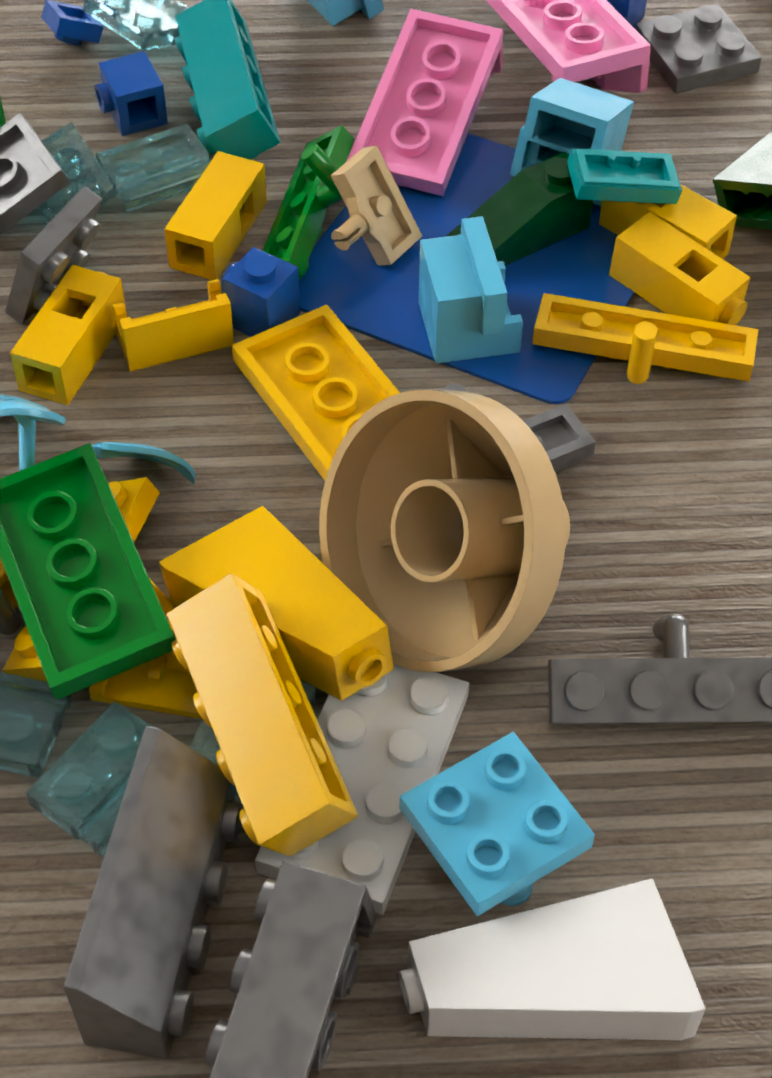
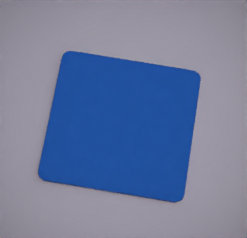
M468 133L444 196L397 185L422 237L392 265L377 266L362 236L346 251L339 249L334 244L337 240H332V232L350 218L348 208L345 206L312 249L308 260L309 268L299 280L300 311L308 313L327 304L346 328L434 361L418 303L420 240L445 237L461 223V219L470 216L515 176L510 175L516 149ZM592 204L590 226L588 229L505 266L504 284L507 290L508 307L511 315L521 314L523 320L519 353L441 364L545 403L561 404L570 400L597 355L533 345L534 326L543 293L627 307L633 297L634 292L609 276L615 241L618 235L599 224L601 206Z

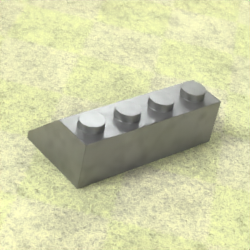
M145 727L65 980L64 990L84 1044L168 1060L174 1035L184 1037L190 1023L193 1008V992L186 990L192 968L202 969L207 959L211 927L204 925L210 903L220 904L227 881L228 864L221 862L226 842L236 843L239 838L242 826L239 811L244 807L242 802L235 801L233 784L226 779L218 765L160 728Z

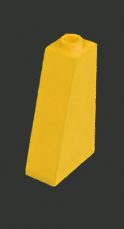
M264 506L255 509L159 561L169 600L174 605V609L230 573L262 592L298 677L341 701L360 689L376 683L382 676L394 670L387 625Z

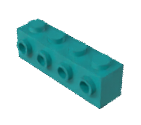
M203 0L175 15L180 36L175 38V43L181 56L187 63L186 66L182 67V72L189 87L194 92V96L190 97L189 101L195 115L202 124V127L197 129V134L206 152L212 156L220 151L252 160L264 151L280 144V138L249 29L233 1Z

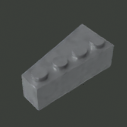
M285 861L281 864L276 881L267 879L264 882L254 914L255 921L262 923L253 950L244 948L241 951L231 978L230 991L238 995L228 1022L218 1021L207 1047L205 1064L213 1067L210 1078H308L310 1069L316 1071L322 1069L325 1061H327L335 1038L337 1013L329 1011L333 998L343 999L345 994L350 995L359 969V964L356 963L359 942L354 941L356 934L370 938L377 918L365 885Z

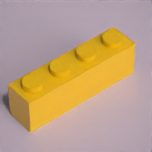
M230 573L168 612L167 616L176 636V640L171 642L172 649L180 664L192 676L198 691L193 696L195 707L203 721L214 731L220 747L216 751V760L223 775L237 789L244 807L239 811V817L249 838L258 846L291 857L359 817L262 592Z

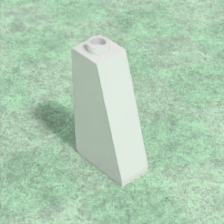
M653 878L409 941L408 969L398 973L406 1009L409 1014L421 1013L427 1036L685 1040L695 1037L706 1010Z

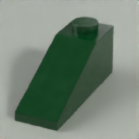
M566 152L523 169L467 217L483 216L497 262L503 261L506 266L589 228L593 200L576 199L567 166L569 155ZM461 223L445 237L460 235Z

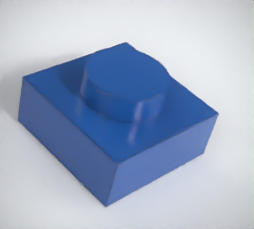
M45 0L41 18L53 31L54 36L58 40L71 45H80L82 41L100 42L104 25L89 8Z

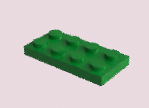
M91 443L1 478L0 558L45 677L56 700L172 652L171 642L176 639Z

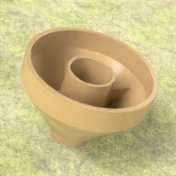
M412 390L384 399L370 408L354 423L339 445L326 476L319 518L320 549L323 564L387 625L394 665L412 671L442 672L485 665L498 660L512 652L529 637L544 617L553 600L563 567L565 548L570 535V518L567 507L562 499L556 473L546 451L529 426L518 415L503 404L477 393L447 390Z

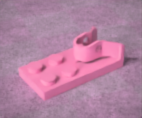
M486 0L552 74L553 82L559 78L572 82L592 78L603 90L632 93L646 91L651 45L607 0Z
M410 8L347 161L364 147L378 146L397 185L444 196L489 77L494 73H501L503 65V29Z

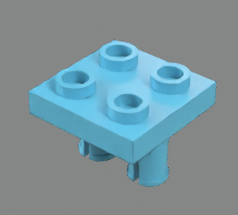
M514 732L400 795V811L477 917L499 903L507 906H516L524 903L530 897L533 889L532 883L592 848L595 834Z

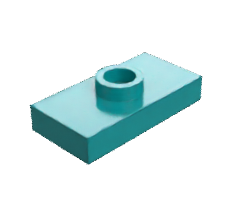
M571 148L567 166L576 199L677 204L682 188L671 154Z

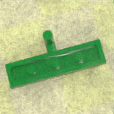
M343 125L305 144L262 250L297 266L299 280L309 268L308 260L315 242L322 234L323 229L321 226L328 208L343 200L331 177L336 170L347 162L355 140Z

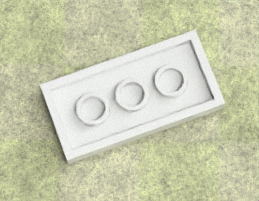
M394 664V670L382 676L376 683L360 689L342 701L328 695L317 720L359 817L291 857L261 846L255 859L256 873L277 879L281 864L285 861L365 885L375 912L381 915L385 912L415 835V830L399 809L400 795L439 773L469 694V682L437 672L412 671Z

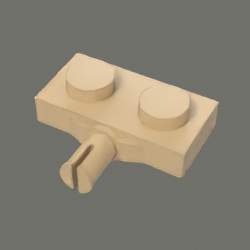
M378 146L362 148L331 175L350 214V218L331 234L332 240H337L334 244L339 249L348 250L362 236L377 266L392 265L422 237Z

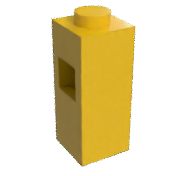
M220 151L216 153L164 228L169 268L209 280L219 278L267 204L264 163Z
M681 185L682 192L677 204L602 201L599 224L620 235L648 212H652L724 259L729 254L737 215Z
M648 212L616 237L609 276L662 312L737 325L745 314L748 303L744 299L751 277L652 212Z
M72 264L10 352L19 391L67 406L70 404L116 334L112 305L122 302L125 305L121 278Z

